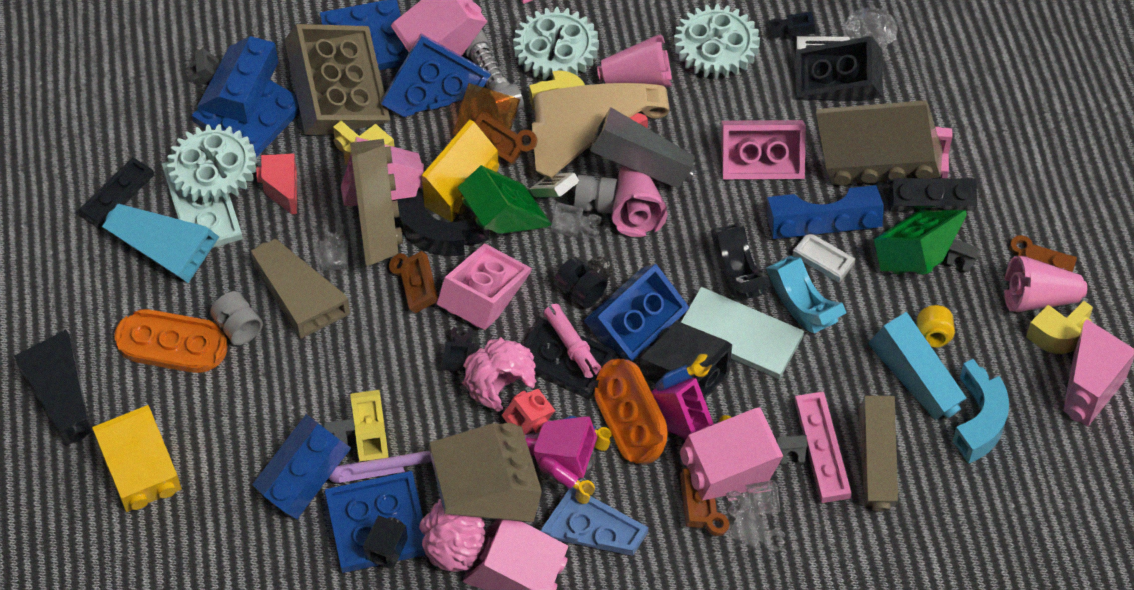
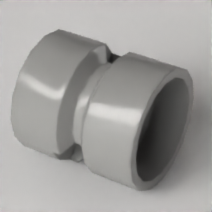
M578 175L579 181L576 184L574 209L590 212L593 208H596L598 213L612 214L617 179L602 177L599 181H596L594 176Z
M238 291L224 294L211 307L210 314L212 318L223 328L226 336L235 345H242L251 341L262 329L263 322L261 318L250 308L249 303Z

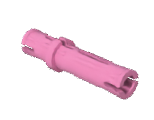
M551 305L555 315L547 307L544 311V316L567 347L570 359L577 362L586 378L593 377L589 366L595 374H598L601 366L590 353L588 343L582 341L561 310L560 305Z

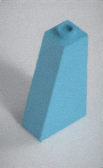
M117 204L108 213L106 221L102 226L187 283H189L219 239V236L206 226L122 204Z
M907 312L884 325L869 341L868 344L935 420L943 415L948 419L961 410L959 404L967 397Z

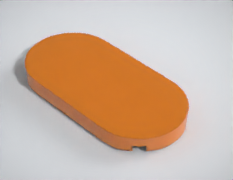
M143 309L135 311L134 315L124 317L118 323L115 330L117 348L126 359L137 363L192 373L206 372L218 366L225 358L228 348L225 334L216 323L206 319Z
M612 359L603 365L596 379L599 380L598 388H595L597 405L622 456L636 464H650L660 457L665 448L668 433L666 421L639 367L630 360Z

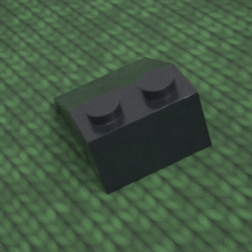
M872 36L796 50V98L798 100L858 102L883 97L882 48Z

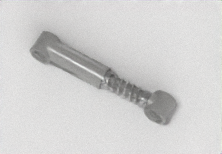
M481 29L465 53L475 64L491 73L486 86L490 91L489 100L494 113L499 117L524 108L523 98L518 86L515 83L510 84L504 77V73L498 67V62L492 56L490 42Z

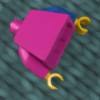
M706 354L698 355L689 367L683 365L667 372L657 381L656 388L651 391L664 416L667 431L680 436L685 441L689 434L714 425L697 379L692 378L693 374L704 377L712 367V365L702 367L699 364L705 361L707 358ZM728 415L721 416L718 423L732 417Z
M569 416L562 420L547 421L543 424L538 438H525L530 455L535 456L540 471L547 473L569 489L572 487L576 489L575 498L577 501L587 504L590 500V495L594 493L595 486L589 480L580 482L578 478H584L594 447L600 451H606L609 448L611 431L607 427H601L596 430L590 417Z

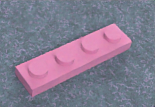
M824 392L795 396V405L803 435H807V451L821 503L850 499L851 489Z

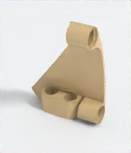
M608 83L560 88L536 94L533 98L535 122H532V131L538 138V143L534 148L536 171L551 179L591 146L597 127L610 107L629 118L640 111L650 118L665 117L669 113L667 89L662 85Z

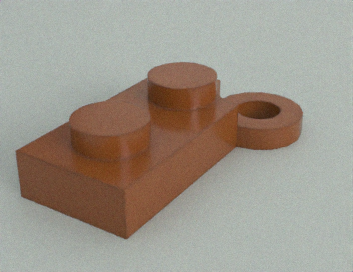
M481 112L475 121L476 125L498 150V155L511 164L516 163L522 151H531L538 143V138L533 131L522 130L517 134L484 112ZM526 135L531 138V143L528 146L522 143V138Z
M1023 235L1015 236L1010 243L1011 251L1017 256H1025L1070 272L1074 270L1077 260L1075 256L1033 245L1032 241ZM1023 243L1026 245V248L1020 249L1016 244Z
M422 251L411 257L406 256L404 253L396 254L391 259L389 268L395 275L402 276L409 309L417 313L436 303L438 296L428 255ZM403 260V265L397 269L398 263Z
M683 469L680 479L686 527L703 528L706 526V529L712 535H724L729 529V520L725 515L717 512L715 498L701 500L699 492L692 485L689 469ZM713 521H719L722 524V527H715L713 525Z

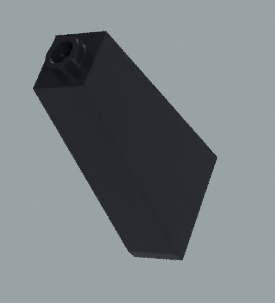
M67 330L15 355L14 357L21 374L64 445L68 446L71 443L79 442L86 435L92 433L74 347Z

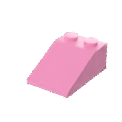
M484 243L444 278L437 305L469 321L472 325L486 330L504 311L531 273L532 268Z

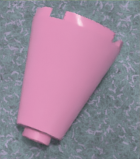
M653 36L601 60V66H597L600 82L605 81V84L642 83L662 85L665 88L671 87L672 83L670 80L672 75L667 50L662 49V44L665 43L663 36Z
M622 166L619 171L612 209V220L617 226V230L630 237L646 236L648 231L654 229L656 232L660 230L667 219V207L651 177L629 167Z
M1025 256L1013 257L1008 264L1005 281H1010L1009 290H1004V297L1010 311L1023 312L1042 309L1047 305L1055 307L1079 303L1087 294V283L1079 274Z

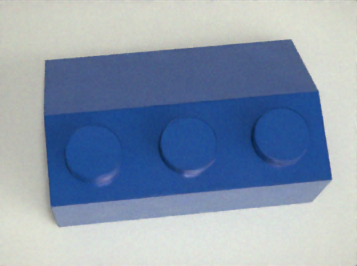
M249 36L229 46L197 106L198 110L248 123L279 63L275 42Z
M657 264L643 267L584 319V322L602 344L616 351L617 354L626 360L633 361L647 346L659 337L665 328H669L690 307Z
M305 414L252 485L282 511L298 519L351 447Z

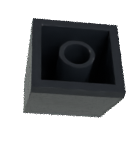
M677 321L671 328L667 327L661 332L658 341L652 347L647 346L643 350L639 358L640 370L643 376L656 384L667 372L683 365L689 367L698 355L706 354L707 358L705 361L699 364L702 367H708L709 365H712V367L704 377L692 375V378L697 379L705 400L730 373L732 344L724 339Z

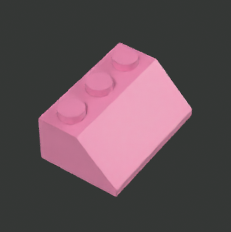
M803 120L721 121L723 179H805L806 125Z

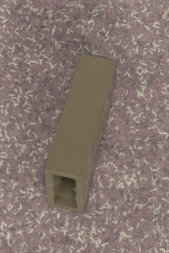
M277 239L262 243L251 250L255 269L300 339L350 315L347 296Z
M864 396L858 409L865 507H872L873 511L891 510L890 507H895L898 502L895 396Z

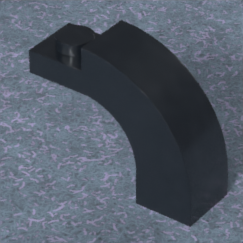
M417 193L415 197L394 200L398 201L399 217H397L401 231L413 245L425 252L439 256L465 255L464 245H475L489 240V229L487 231L482 229L477 224L475 218L459 222H443L431 216L425 208L421 193Z
M735 223L711 229L720 268L727 286L735 299L741 301L764 295V288L771 287L769 277L759 272L754 264L744 225Z

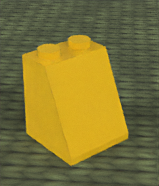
M149 405L92 427L102 457L126 512L142 509L150 502L160 498L171 497L177 491L182 490L178 475Z

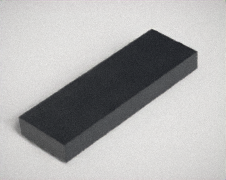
M132 157L78 210L79 217L100 229L105 223L108 213L117 204L125 205L154 176L153 169Z

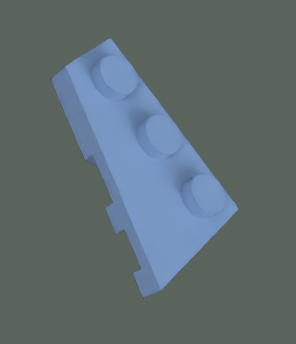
M573 487L567 491L540 530L559 541L631 556L634 555L648 534L647 526L591 496L587 504L578 502L575 498L577 490Z

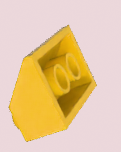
M469 120L422 174L425 208L450 222L458 214L461 215L467 208L462 201L464 196L457 187L480 165L495 172L499 169L498 150L474 121Z

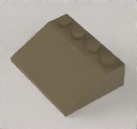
M296 24L285 38V45L305 135L334 134L333 126L340 121L352 130L370 127L374 124L389 123L388 108L380 102L385 94L369 26Z
M927 100L817 109L816 115L824 159L832 185L892 181L893 178L941 177L943 150Z
M493 423L429 443L431 460L445 514L534 522L542 490L522 426H517L513 423Z

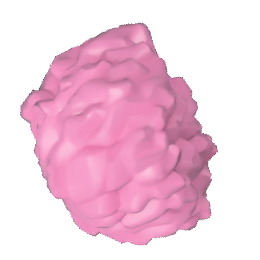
M502 337L495 340L491 339L487 341L484 349L480 348L477 352L467 357L463 365L466 370L462 383L470 392V397L476 402L495 409V411H501L503 406L498 395L504 386L516 380H522L527 387L534 388L537 382L534 371L536 367L533 361L534 356L529 348L516 341H504Z
M439 499L438 503H435L433 508H431V512L422 519L419 529L425 535L422 540V547L430 562L446 571L458 572L469 570L474 565V561L477 560V555L484 549L482 543L485 541L483 536L485 535V521L482 517L445 514L442 501Z

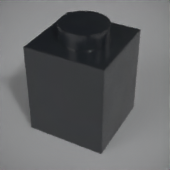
M378 515L363 545L365 559L394 569L408 540L406 525L394 517L385 518Z

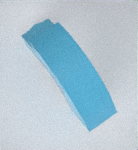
M788 256L766 268L770 280L784 306L794 319L809 332L816 333L839 321L838 317L846 314L843 303L827 300L817 291L808 276L801 257Z
M974 359L963 364L960 379L977 401L980 413L972 420L957 426L953 438V443L968 464L985 456L995 447L1002 435L1009 411L1008 393L1000 376L989 381L986 370L983 367H979Z

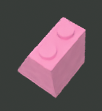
M421 0L395 20L391 27L408 52L411 51L419 35L423 34L462 56L487 23V20L482 15L481 8L473 0Z
M356 137L355 142L369 141V140ZM391 146L393 163L387 164L388 174H394L396 190L391 191V198L396 200L415 197L418 188H423L422 174L424 173V164L421 163L419 153ZM351 155L341 184L343 203L349 207L358 205Z
M1088 319L1083 324L1074 350L1063 410L1074 421L1081 422L1087 427L1124 383L1134 359V348Z
M760 407L689 434L680 450L681 460L689 469L692 485L699 492L701 500L765 489L783 458V454Z
M497 519L485 529V535H483L485 541L482 543L484 549L477 555V560L467 570L463 579L464 583L484 590H556L557 584L554 582L557 574L563 571L567 563V558L564 556L568 546L522 521Z

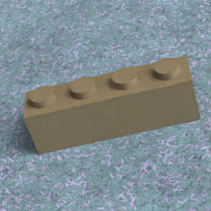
M384 139L350 143L366 265L375 264L398 254V244H403L401 227L395 228L394 218L399 217L398 201H392L391 191L396 190L394 174H388L387 164L393 163L391 146L385 147Z

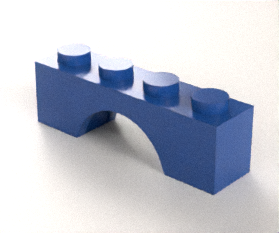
M876 185L849 188L847 195L843 199L831 204L808 203L795 194L767 197V220L773 239L883 227L884 204Z

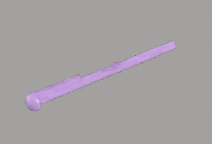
M540 432L537 434H527L525 438H538ZM430 451L340 465L335 468L328 479L334 483H341L405 472L403 468L405 466L432 462Z

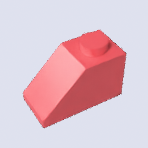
M261 155V166H257L256 173L257 182L263 184L264 194L290 214H297V166L295 155Z

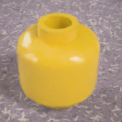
M931 305L919 312L916 319L917 327L931 347H942L953 339L955 335L953 314L949 309L944 306Z

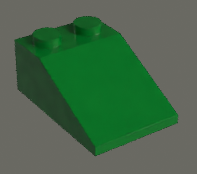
M482 165L457 187L464 196L462 198L463 203L470 210L474 211L477 216L475 218L477 224L486 231L489 229L501 234L548 228L551 225V222L524 184Z
M919 210L875 238L874 243L880 271H892L893 274H903L912 271L916 272L917 275L932 272V268L944 260L967 216L966 210Z

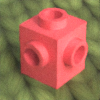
M536 389L528 393L522 391L517 394L502 416L507 423L522 426L524 435L533 431L537 434L541 431L543 424L553 415L555 409L541 391Z

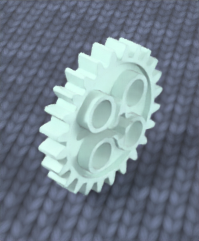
M716 4L714 10L705 5V11L702 12L699 8H695V15L688 12L686 20L680 19V26L676 27L674 35L675 53L679 54V61H686L685 68L694 66L695 74L702 70L704 71V77H707L709 73H713L715 79L718 78L719 73H723L728 78L730 71L739 75V67L747 70L748 63L753 64L754 56L758 55L760 38L758 37L759 30L754 29V21L748 22L747 14L739 16V9L732 13L728 5L724 10H720L719 4Z
M558 7L555 8L554 13H550L549 9L545 8V14L541 15L538 11H535V18L526 16V23H519V30H515V38L513 39L514 55L518 57L519 65L524 64L525 72L533 69V77L541 73L543 74L544 81L548 76L553 77L552 71H567L578 76V70L585 73L586 65L593 66V58H597V50H599L598 32L594 31L593 23L587 24V17L579 19L578 11L570 15L569 8L563 13H560ZM562 28V30L560 31V39H558L559 29ZM555 48L554 57L550 61V58L552 57V49Z
M218 124L215 130H211L210 125H207L206 130L203 132L200 128L196 127V134L192 135L186 132L187 139L178 138L179 147H171L172 155L167 156L169 162L167 169L170 181L174 183L176 191L182 190L183 197L191 194L192 201L194 202L199 197H202L204 204L207 203L209 198H213L214 202L218 203L220 196H223L228 201L229 193L232 192L238 196V187L247 189L246 181H253L252 173L256 172L255 163H257L254 146L249 143L248 137L242 138L240 130L233 134L231 126L222 131L221 124Z

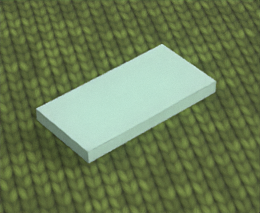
M169 162L162 163L179 220L206 226L217 234L219 239L213 247L243 239L230 196L228 201L223 196H220L218 203H215L213 198H209L206 204L203 203L202 197H199L195 202L192 201L191 194L183 197L182 190L176 191L174 183L170 181L167 169Z
M703 287L700 288L681 323L730 342L732 344L731 359L779 380L804 335V331Z

